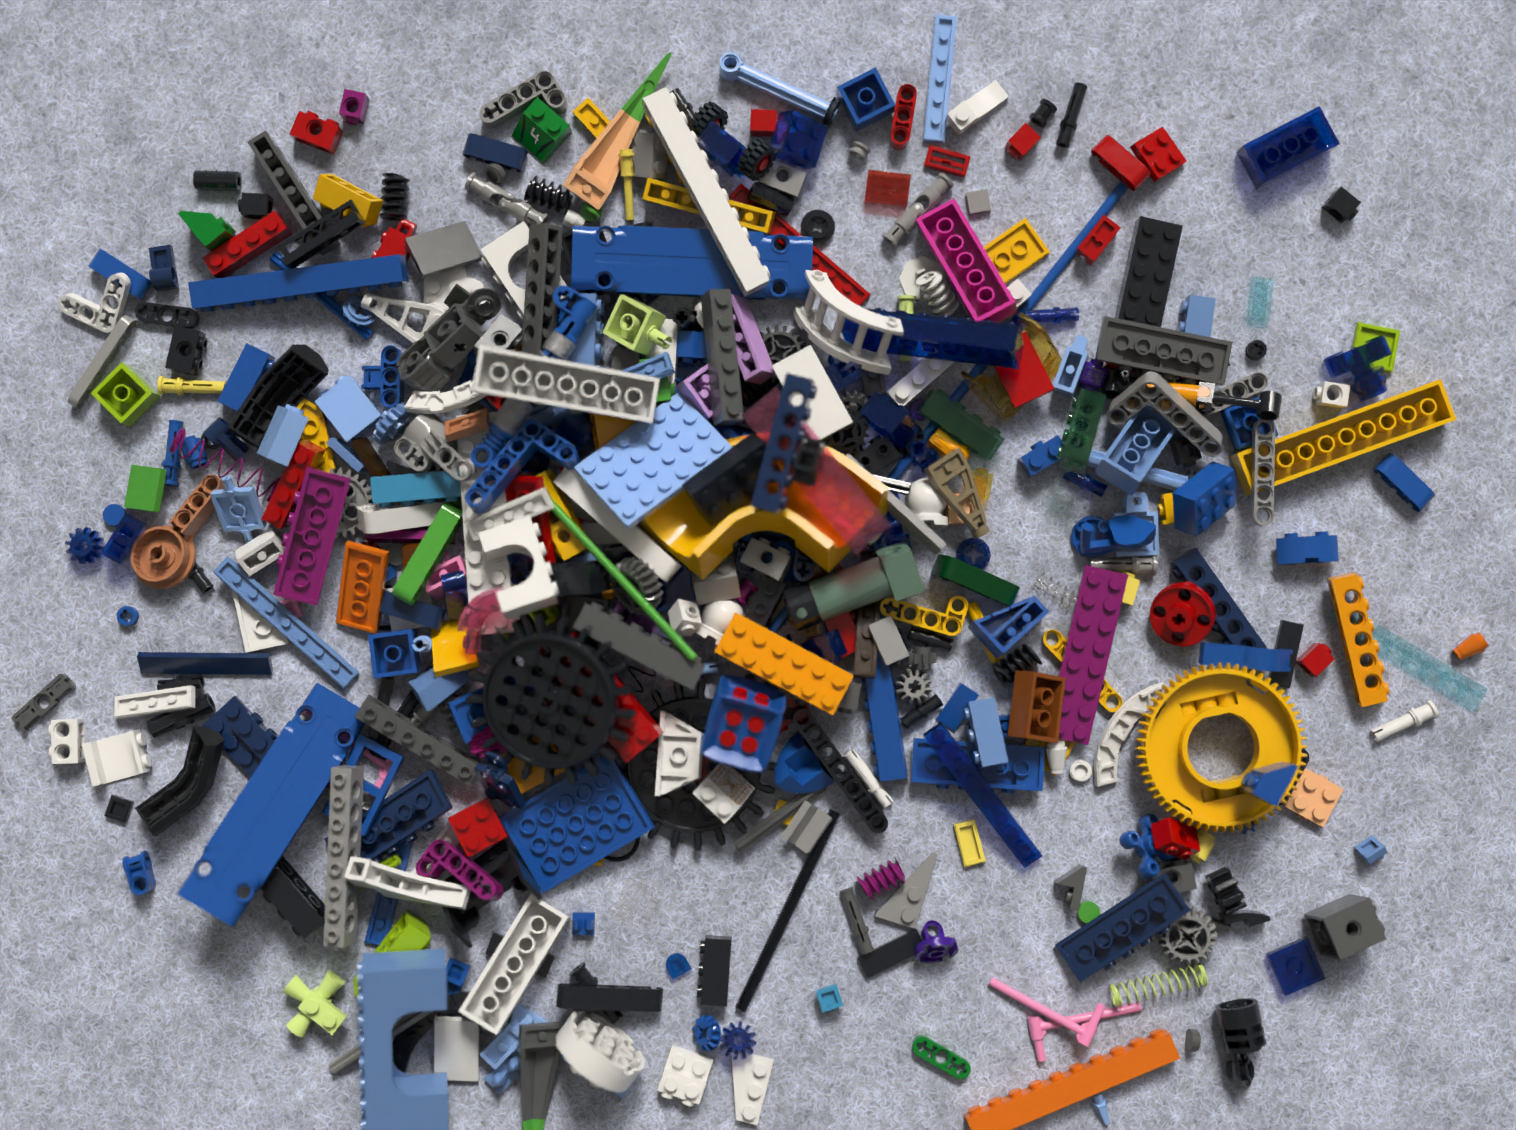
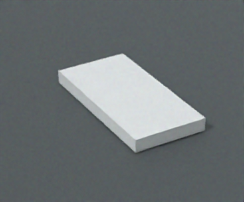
M811 345L772 365L782 387L786 373L814 380L815 386H817V394L814 400L811 399L809 408L812 409L809 422L805 421L804 424L810 438L822 440L853 423ZM801 395L794 396L792 405H800L803 397Z

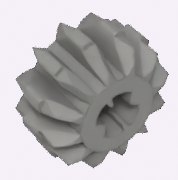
M911 669L906 670L908 677L902 673L899 674L900 678L904 681H896L895 684L902 686L901 689L896 690L897 694L904 692L900 698L901 701L906 700L908 696L909 705L913 704L914 698L918 705L921 704L920 696L928 700L929 697L924 692H932L931 688L926 687L927 684L932 683V680H923L927 676L926 672L922 673L920 677H918L920 670L917 669L914 671V676ZM915 680L917 681L916 684L919 685V690L916 689L912 693L910 692L912 689L908 688L909 683L913 684Z

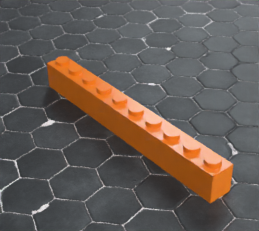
M1155 1029L1146 1038H1134L1129 1041L1130 1044L1127 1046H1115L1109 1050L1110 1053L1103 1056L1096 1054L1090 1057L1089 1062L1072 1064L1069 1066V1070L1063 1073L1061 1071L1053 1072L1044 1081L1040 1079L1034 1080L1025 1089L1015 1088L1008 1092V1096L991 1098L988 1100V1104L982 1107L980 1105L972 1106L964 1115L970 1130H1012L1180 1059V1056L1170 1033L1166 1029Z

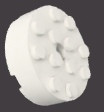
M575 1010L556 1035V1047L571 1064V1070L578 1075H583L595 1088L602 1087L618 1093L624 1092L630 1087L645 1066L641 1051L636 1052L632 1047L634 1041L625 1032L597 1013L592 1012L588 1015L585 1014L584 1010Z

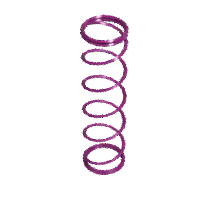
M183 428L179 430L170 446L169 453L173 454L181 442L179 456L181 459H185L203 441L199 456L200 469L208 466L222 451L218 477L223 478L241 461L237 486L241 488L246 485L260 470L256 494L257 497H261L274 484L266 500L267 502L270 501L280 477L276 478L262 494L258 495L262 468H258L244 484L239 486L243 458H240L223 476H220L224 449H220L206 465L201 467L205 440H200L186 456L182 457L181 452L186 431Z

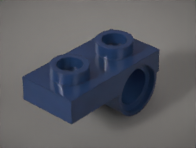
M169 244L149 248L152 267L149 270V278L152 287L157 292L178 289L179 284L173 246Z

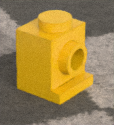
M1173 493L1161 494L1160 504H1157L1158 516H1162V521H1159L1158 525L1174 524Z

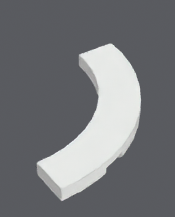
M468 381L454 387V390L442 393L440 391L426 392L414 390L404 408L407 412L416 414L444 413L468 406L487 396V394L472 392L473 381Z
M1164 683L1149 686L1133 695L1123 703L1109 720L1096 750L1094 761L1095 786L1100 787L1118 782L1117 765L1120 755L1118 752L1122 741H1125L1129 732L1134 727L1133 725L1142 717L1141 713L1149 712L1145 705L1152 706L1154 704L1151 702L1150 697L1157 699L1158 696L1155 691L1163 692L1164 690L1161 685Z

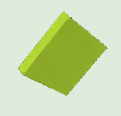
M1357 322L1349 365L1392 373L1401 330Z

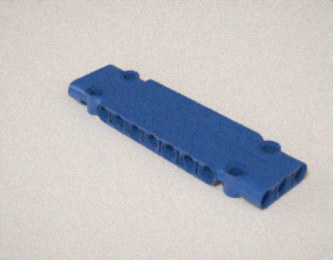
M573 226L571 288L574 290H595L601 292L616 291V293L683 297H701L709 289H730L731 294L753 300H763L766 298L806 300L810 285L804 273L805 270L812 271L813 237L786 236L784 234L768 235L765 232L748 231L750 236L748 240L752 247L755 246L760 254L759 261L762 266L765 265L768 268L771 277H769L770 281L767 286L744 297L708 229L618 226V228L610 226ZM602 232H608L611 234L612 239L609 242H603L600 240L599 235ZM774 241H783L785 244L784 250H777L774 246ZM604 275L609 277L611 281L605 287L598 283L599 277ZM773 284H781L783 286V293L776 294L773 291Z
M319 683L314 685L303 704L297 709L293 719L285 725L202 852L203 855L195 863L193 870L177 892V895L232 927L236 925L249 903L254 899L256 892L264 885L331 782V767L342 765L347 756L346 753L363 729L365 723L355 717L359 710L358 706ZM310 711L313 716L309 721H303L300 719L302 712ZM346 733L350 735V741L346 744L340 743L338 741L340 734ZM204 863H208L211 866V871L206 876H202L199 873V868ZM243 886H247L251 890L250 896L246 899H241L238 896V891Z

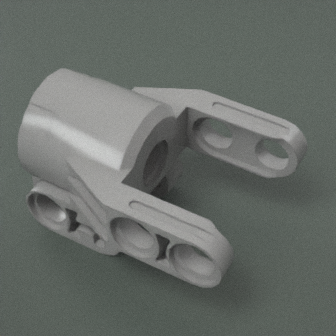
M420 414L409 424L402 438L398 439L394 445L395 453L415 471L426 473L446 470L453 478L459 481H467L473 475L471 464L458 453L457 439L448 442L445 437V423L435 414ZM408 442L410 444L408 453L402 454L401 446ZM432 463L437 468L435 471L431 470ZM466 465L468 469L467 474L464 477H459L457 473L459 467Z

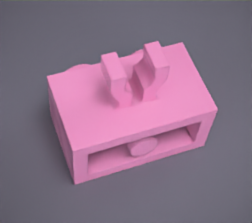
M446 551L443 555V563L439 562L425 586L426 591L436 600L467 586L466 561L460 555L451 559Z

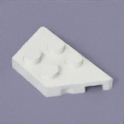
M660 711L659 727L664 732L659 736L655 796H663L701 778L702 754L700 753V744L704 733L667 711Z

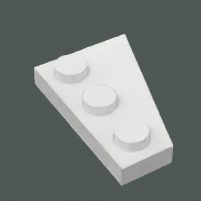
M232 590L246 653L290 644L289 640Z

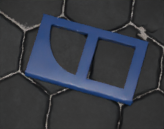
M360 733L345 765L357 766L366 747L393 762L381 788L364 779L363 791L376 797L364 823H362L361 835L367 836L405 756L366 736L364 733ZM330 796L322 811L324 814L328 816L330 808Z

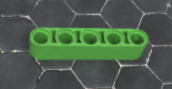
M446 502L442 505L395 584L392 596L410 606L415 604L463 523V515L460 509Z

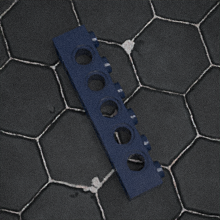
M786 373L751 506L754 508L781 514V510H785L788 497L785 495L787 487L791 488L793 483L792 467L798 445L802 443L803 437L806 434L803 428L805 421L809 422L812 409L809 408L811 399L814 400L817 394V386H815L813 379ZM801 395L803 397L802 403L798 406H793V397ZM790 417H796L797 424L793 428L786 427V421ZM784 439H790L791 446L787 450H781L780 443ZM778 461H784L785 468L782 472H775L774 465ZM778 483V492L771 495L768 491L770 484Z
M1191 548L1170 563L1173 567L1171 571L1178 580L1181 578L1183 582L1190 581L1202 589L1205 586L1208 587L1214 606L1216 607L1217 604L1222 606L1223 613L1220 616L1216 614V620L1212 629L1214 632L1221 634L1223 644L1240 645L1241 641L1246 640L1250 647L1268 649L1197 548ZM1192 568L1198 572L1196 580H1192L1189 576ZM1184 589L1186 593L1191 597V593L1188 590ZM1230 622H1233L1236 626L1233 634L1229 633L1227 629Z

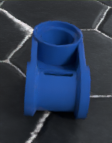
M145 850L136 856L123 857L122 864L131 892L136 895L152 892L155 889L156 880L149 853ZM141 879H144L146 882L144 890L140 887Z

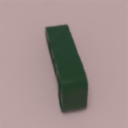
M938 554L930 573L932 576L943 578L942 580L955 583L1008 607L1014 604L1020 589L1019 586L959 559Z

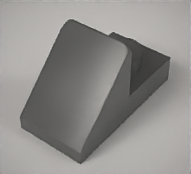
M1080 864L1054 880L1056 884L1070 887V890H1066L1064 902L1067 903L1069 909L1079 911L1087 871V867Z

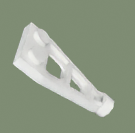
M368 291L365 293L360 307L374 313L412 343L420 340L424 336L423 333L446 312V310L434 305L375 295ZM389 305H395L404 309L400 321L387 315ZM415 312L426 316L427 320L422 332H415L407 325L406 321L410 313Z

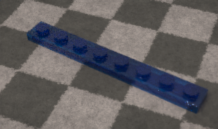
M939 722L923 734L924 738L1022 866L1026 868L1041 858L1042 853L944 724Z

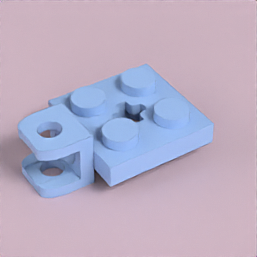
M1137 492L1133 496L1125 493L1122 498V513H1113V517L1134 515L1156 525V535L1150 544L1140 549L1114 552V556L1159 555L1158 511L1148 512L1146 493ZM1134 498L1137 500L1136 505L1133 504Z

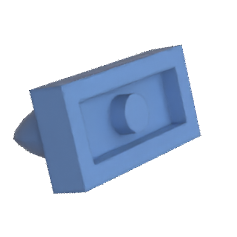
M517 1048L496 1070L493 1069L484 1078L498 1094L502 1093L519 1076Z

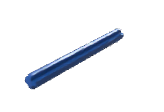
M274 252L271 255L270 261L279 269H292L284 264L283 256L280 253ZM319 293L318 298H315L363 339L369 340L374 334L369 327H364L363 325L357 327L356 323H349L348 318L343 316L342 305L333 297L326 296V293Z

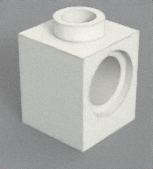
M1327 381L1319 383L1313 392V398L1316 399L1315 405L1336 409L1347 407L1350 385ZM1327 390L1333 392V400L1327 397Z

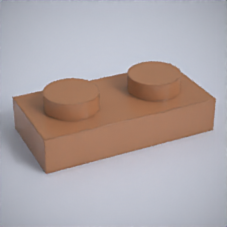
M485 408L446 421L445 437L448 442L490 429L489 412Z

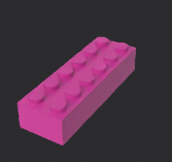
M955 199L916 218L918 231L978 333L1017 313L1015 299Z

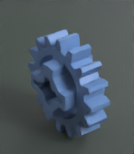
M403 402L397 404L396 407H391L388 411L385 410L375 424L376 430L373 432L372 438L380 445L386 444L388 440H393L395 437H399L409 423L407 418L411 414L405 410Z

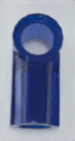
M922 439L913 441L909 446L910 455L913 458L911 463L915 467L919 466L923 473H925L924 469L940 458Z

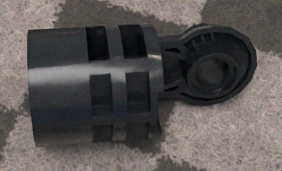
M1241 998L1222 1002L1216 1005L1215 1008L1219 1027L1222 1031L1221 1036L1224 1041V1050L1231 1056V1060L1226 1062L1227 1077L1230 1081H1235L1241 1087L1248 1089L1251 1086L1255 1073L1253 1062L1249 1059L1247 1053L1262 1050L1261 1047L1265 1046L1267 1041L1264 1036L1265 1032L1264 1027H1262L1258 1001L1252 998Z

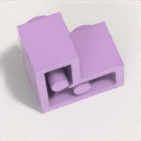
M706 364L675 386V388L705 419H708L713 415L708 364Z

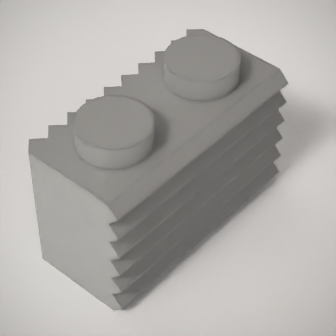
M636 132L634 176L646 178L666 177L667 153L657 133Z

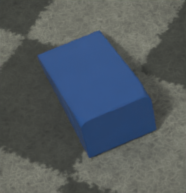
M959 683L936 720L955 731L964 718L966 704L970 701H975L979 694Z

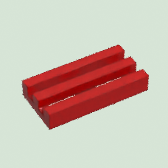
M929 145L923 167L965 178L971 156ZM932 152L949 157L957 158L960 160H964L965 162L964 164L948 159L932 156L931 154ZM932 160V161H935V162H939V163L947 164V165H950V166L958 167V168H961V169H963V170L960 171V170H957V169H953V168L945 167V166H942V165L934 164V163H931V162H929V161Z

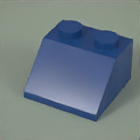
M1281 761L1253 769L1244 776L1241 790L1267 804L1277 807L1298 766Z

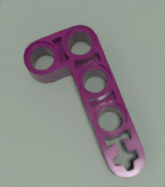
M442 839L433 841L416 864L417 874L431 879L438 878L447 869L484 900L496 902L503 896V886L472 859L467 857L459 848ZM445 845V853L440 855V849ZM458 859H461V866L456 869V862ZM431 863L432 869L427 873V866ZM477 872V879L475 882H472L471 877L473 873ZM484 885L491 887V888H490V890L492 891L491 894H490V891H489L487 888L483 887Z

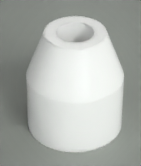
M569 208L562 224L573 229V226H583L585 220L579 213Z

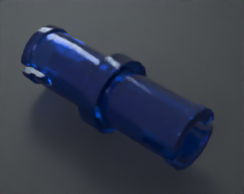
M1070 466L1067 467L1062 479L1080 486L1079 489H1086L1099 497L1103 496L1108 486L1091 478L1090 474L1086 473L1085 475L1070 468Z

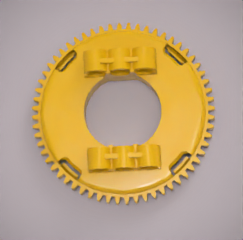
M1218 663L1215 669L1213 664L1207 665V669H1205L1204 665L1200 664L1199 671H1197L1196 667H1191V674L1187 670H1183L1184 677L1175 674L1177 681L1168 679L1169 687L1162 684L1161 687L1164 691H1155L1158 698L1150 697L1151 702L1154 704L1152 706L1145 705L1149 712L1141 713L1146 720L1138 722L1143 725V729H1136V732L1142 734V736L1135 738L1136 741L1141 742V746H1136L1135 749L1140 750L1141 754L1135 757L1142 759V762L1137 764V767H1144V770L1139 774L1147 776L1142 782L1144 784H1151L1147 791H1155L1152 798L1157 799L1160 797L1157 804L1159 806L1166 804L1165 812H1169L1172 809V817L1180 814L1178 821L1183 822L1187 818L1186 825L1191 826L1194 822V828L1199 829L1201 824H1203L1204 831H1208L1211 826V831L1215 833L1218 827L1222 833L1226 832V827H1228L1230 832H1234L1235 826L1239 831H1243V824L1250 829L1251 821L1255 825H1260L1258 818L1267 821L1265 814L1275 816L1272 809L1281 811L1279 805L1276 807L1267 804L1241 790L1243 786L1241 784L1242 780L1251 770L1281 761L1298 766L1279 802L1285 805L1287 804L1284 799L1285 796L1293 797L1289 792L1290 789L1298 790L1293 785L1294 781L1301 782L1297 778V774H1304L1299 769L1300 766H1306V763L1301 761V757H1307L1308 755L1301 752L1302 749L1308 746L1301 744L1302 740L1307 739L1305 736H1300V732L1306 729L1298 727V724L1303 722V720L1295 719V716L1300 712L1291 711L1295 704L1286 703L1290 697H1282V694L1285 692L1283 689L1276 691L1277 683L1269 685L1271 678L1262 680L1263 673H1259L1255 677L1256 670L1254 669L1247 673L1248 667L1243 666L1239 671L1238 664H1235L1232 669L1230 663H1227L1224 669L1222 668V663ZM1250 679L1251 684L1255 685L1256 687L1264 691L1266 694L1262 695L1256 689L1248 686L1246 680ZM1165 701H1166L1165 706L1162 708V710H1161V712L1159 713L1158 717L1155 719V717H1156V715L1158 714L1160 708L1163 706V704H1164ZM1225 713L1233 714L1247 725L1252 734L1254 742L1252 760L1241 775H1232L1230 778L1208 781L1196 772L1188 756L1190 733L1194 726L1203 718ZM1172 800H1177L1186 807L1190 808L1192 810V813L1191 811L1180 806L1178 803H1173Z

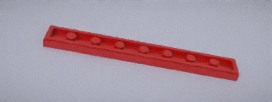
M742 183L729 196V200L772 211L748 200L749 189ZM775 213L771 232L768 235L802 236ZM776 240V241H775V242H776L777 244H779L783 249L785 248V244H784L783 241H781V240ZM813 245L812 271L820 270L826 272L833 286L844 297L861 307L871 294Z

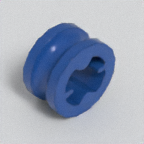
M131 606L121 607L117 612L118 622L125 626L134 625L139 619L138 610ZM126 610H128V613L133 614V617L129 618L131 620L129 622L123 618Z

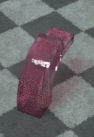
M496 588L482 592L474 597L463 610L458 623V631L466 632V636L463 637L465 654H476L480 650L483 622L493 612L502 611L496 592L507 588Z

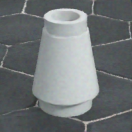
M1058 740V743L1047 742L1045 749L1050 773H1063L1067 752L1065 741Z

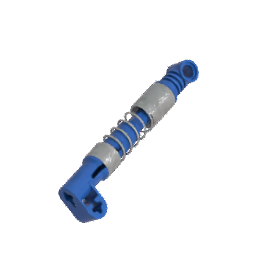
M562 285L554 290L553 300L556 307L567 314L560 326L554 328L550 336H548L546 342L542 345L543 351L539 350V356L566 361L578 344V337L598 310V306L571 287ZM568 295L569 300L571 302H573L576 297L578 298V300L573 305L570 311L568 310V308L570 307L568 301L564 300L562 302L560 298L561 296L565 297ZM510 398L503 402L501 408H499L496 415H494L495 417L489 423L490 429L488 431L490 433L485 434L487 438L483 437L482 440L484 442H480L471 452V460L475 466L480 469H486L498 455L497 451H501L500 447L505 446L503 442L507 443L526 421L528 415H530L529 413H531L533 407L529 402ZM482 452H487L489 455L485 463L478 462V455Z

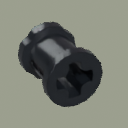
M1041 99L1039 102L1040 106L1035 113H1031L1029 118L1037 126L1045 128L1047 125L1046 121L1052 113H1056L1057 107L1049 100Z

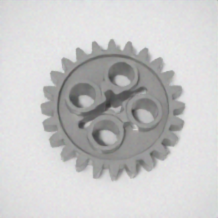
M342 467L339 468L338 473H335L333 468H330V473L351 478L349 485L354 490L351 495L346 496L342 510L344 521H339L335 536L337 538L339 533L342 532L344 538H346L347 531L355 535L354 528L357 527L359 529L357 515L350 517L346 514L345 510L349 506L357 507L373 504L368 502V500L372 499V494H367L371 487L363 486L366 479L358 481L359 473L353 477L350 476L351 469L346 474H343Z

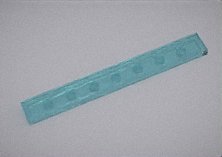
M1332 606L1325 619L1338 626L1334 607ZM1357 612L1350 616V622L1356 623L1359 619ZM1373 621V640H1377L1380 652L1464 702L1478 708L1488 690L1487 688ZM1362 633L1356 636V638L1360 639L1361 641H1364V635Z

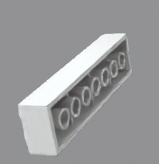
M480 345L472 392L652 423L660 378Z

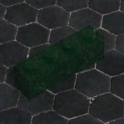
M930 390L916 412L985 461L991 460L1005 440V438L1000 436L1001 432L993 426L988 427L983 424L984 420L974 413L971 415L966 412V407L960 402L955 401L954 403L949 400V395L943 390Z

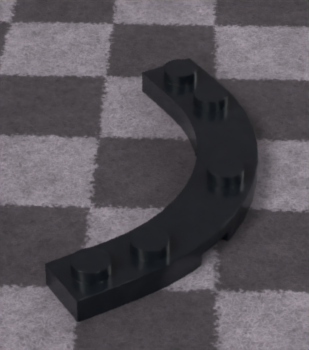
M471 991L447 995V1010H435L395 1036L392 1042V1058L395 1066L400 1071L407 1072L412 1052L423 1035L434 1027L435 1016H465L459 1010ZM513 1013L511 1014L506 1023L511 1022Z

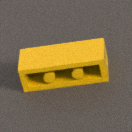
M319 174L312 198L320 202V206L333 210L350 199L353 200L366 222L360 227L377 224L384 201L334 174ZM351 207L343 212V218L353 213Z

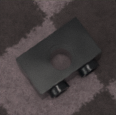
M174 326L165 368L197 376L198 371H201L203 366V360L201 359L202 351L206 349L208 343L206 334L199 330ZM191 346V354L185 356V349Z

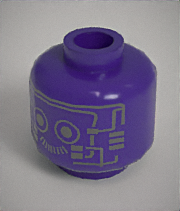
M1091 358L1090 362L1086 361L1079 379V386L1096 392V389H1101L1108 374V369L1103 367L1104 362Z

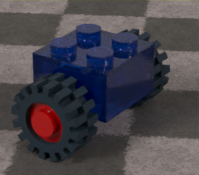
M709 101L705 103L703 107L699 108L698 113L695 112V118L691 119L690 122L692 124L689 125L690 132L694 131L698 138L697 144L701 147L700 151L704 150L708 159L716 166L718 165L731 177L735 174L741 179L745 175L752 181H758L760 177L763 178L764 173L770 171L769 167H772V162L776 160V148L762 138L752 140V144L749 143L747 145L748 148H746L742 143L724 131V125L728 123V113L714 102Z

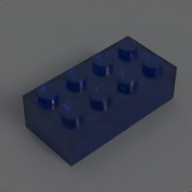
M1318 106L1244 144L1236 153L1257 190L1331 152L1340 143L1321 107Z

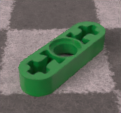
M919 1035L913 1039L912 1048L919 1057L957 1079H964L970 1074L971 1067L965 1058L925 1035ZM926 1041V1046L932 1050L931 1057H928L930 1053L925 1049L918 1051V1042ZM944 1051L947 1053L945 1062L939 1063L935 1060L937 1052ZM952 1057H955L953 1059L955 1064L961 1065V1063H964V1068L966 1069L964 1072L956 1073V1067L950 1064Z

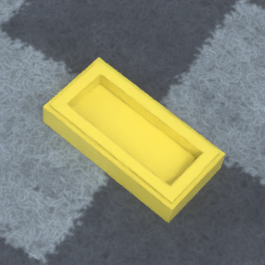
M975 819L953 824L964 867L986 862Z

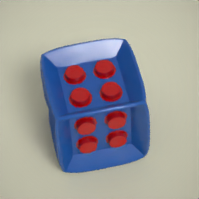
M722 675L709 711L706 731L700 744V753L711 760L753 772H764L771 759L779 734L782 714L786 706V694L777 688L733 675Z

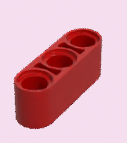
M911 84L902 85L896 97V106L889 143L895 150L904 149L909 142L917 98V90ZM903 93H908L911 95L912 99L905 100L902 98L901 95ZM906 114L909 119L901 121L898 115ZM900 134L905 140L898 142L894 136Z
M1106 135L1091 149V154L1094 157L1097 156L1099 162L1132 191H1136L1151 176L1150 171L1143 163L1109 135Z

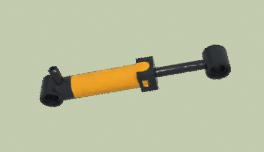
M1110 370L1103 384L1101 394L1105 398L1114 399L1140 377L1130 376L1127 370L1122 372ZM1167 381L1197 411L1211 413L1212 403L1257 408L1256 415L1263 420L1272 421L1279 418L1282 395L1274 391H1263L1259 394V400L1214 394L1215 383L1199 382V385ZM1146 384L1148 387H1154L1153 384ZM1166 398L1162 399L1163 401H1166V402H1167V401H1170L1169 399H1166Z

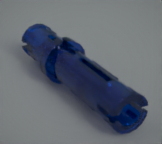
M1053 307V309L1017 311L1013 316H1022V318H1014L1013 322L1017 325L1041 322L1059 324L1061 321H1078L1079 315L1071 314L1079 313L1078 307L1064 309Z

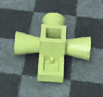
M328 970L320 986H316L310 991L300 977L296 975L282 992L302 1002L298 1007L300 1012L286 1023L287 1028L296 1036L304 1037L313 1020L333 1035L347 1018L344 1012L332 1004L334 998L331 997L345 984L344 980L336 973Z

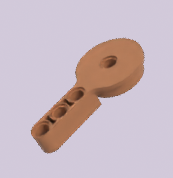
M214 474L207 475L168 522L173 526L152 527L144 531L136 539L131 549L130 559L135 574L142 583L154 589L164 590L179 585L190 575L196 561L194 537L216 510L210 494L217 483L218 486L215 490L226 489L221 478Z

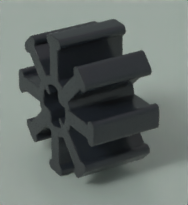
M1223 867L1205 876L1209 883L1207 884L1208 888L1214 894V901L1216 905L1220 906L1223 915L1226 914L1227 916L1247 907L1244 901V893L1238 888V881L1235 877H1232L1228 867Z

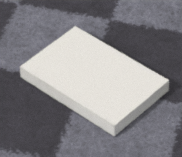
M435 1016L434 1073L447 1072V1080L479 1081L480 1025L468 1017Z

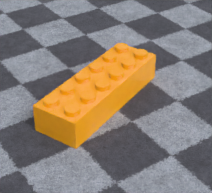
M736 612L714 653L830 715L835 713L854 675Z

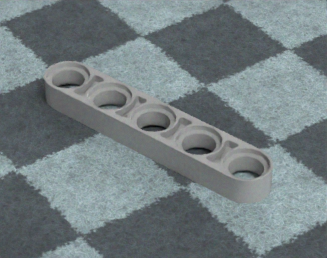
M128 315L120 318L68 397L70 405L77 409L84 406L83 402L85 399L88 400L91 392L96 388V382H100L108 370V364H112L120 351V346L124 345L131 335V329L136 327L137 321Z
M1260 419L1254 423L1252 428L1251 519L1257 526H1265L1270 524L1274 518L1275 424L1273 421ZM1260 423L1268 424V434L1264 435L1259 432L1258 426ZM1261 444L1269 448V453L1265 457L1258 453V447ZM1260 466L1268 469L1269 474L1266 478L1259 477L1257 471ZM1260 488H1265L1268 491V498L1266 500L1258 498L1257 492ZM1259 510L1267 512L1268 519L1265 522H1260L1257 519Z

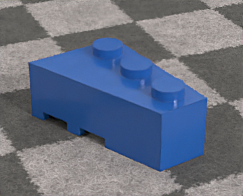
M1034 595L986 617L979 618L973 621L968 628L993 656L998 659L1049 611Z

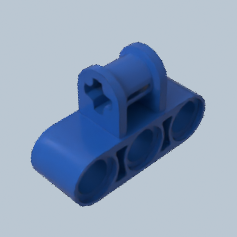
M393 345L383 348L381 352V366H362L364 384L361 385V389L380 390L381 403L389 409L396 407L397 404L404 403L405 382L401 379L402 375L398 372V368H396L397 361L403 352ZM392 352H397L396 360L389 361V355ZM392 373H396V381L389 383V376ZM395 394L397 397L396 402L389 405L388 398Z

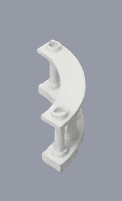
M805 270L804 274L810 289L805 305L803 307L795 306L793 310L794 318L800 329H805L809 334L808 338L831 356L847 364L850 361L862 365L861 369L889 375L891 365L886 352L893 334L903 336L904 331L900 319L876 314L851 302L833 286L826 272ZM816 296L820 298L817 311L816 308H813ZM828 306L838 312L833 331L823 323ZM846 318L860 324L854 344L840 338ZM868 328L884 332L877 353L861 348Z

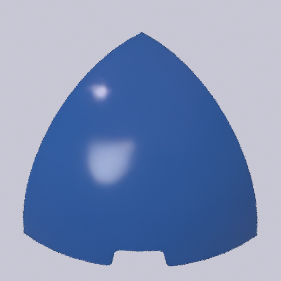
M797 732L786 743L778 756L774 771L776 785L785 791L798 794L811 793L826 788L835 782L833 777L805 738Z

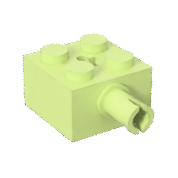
M620 294L602 332L603 334L627 348L645 355L649 354L654 343L663 349L670 347L664 341L672 343V337L660 332L667 317L666 315L635 298Z

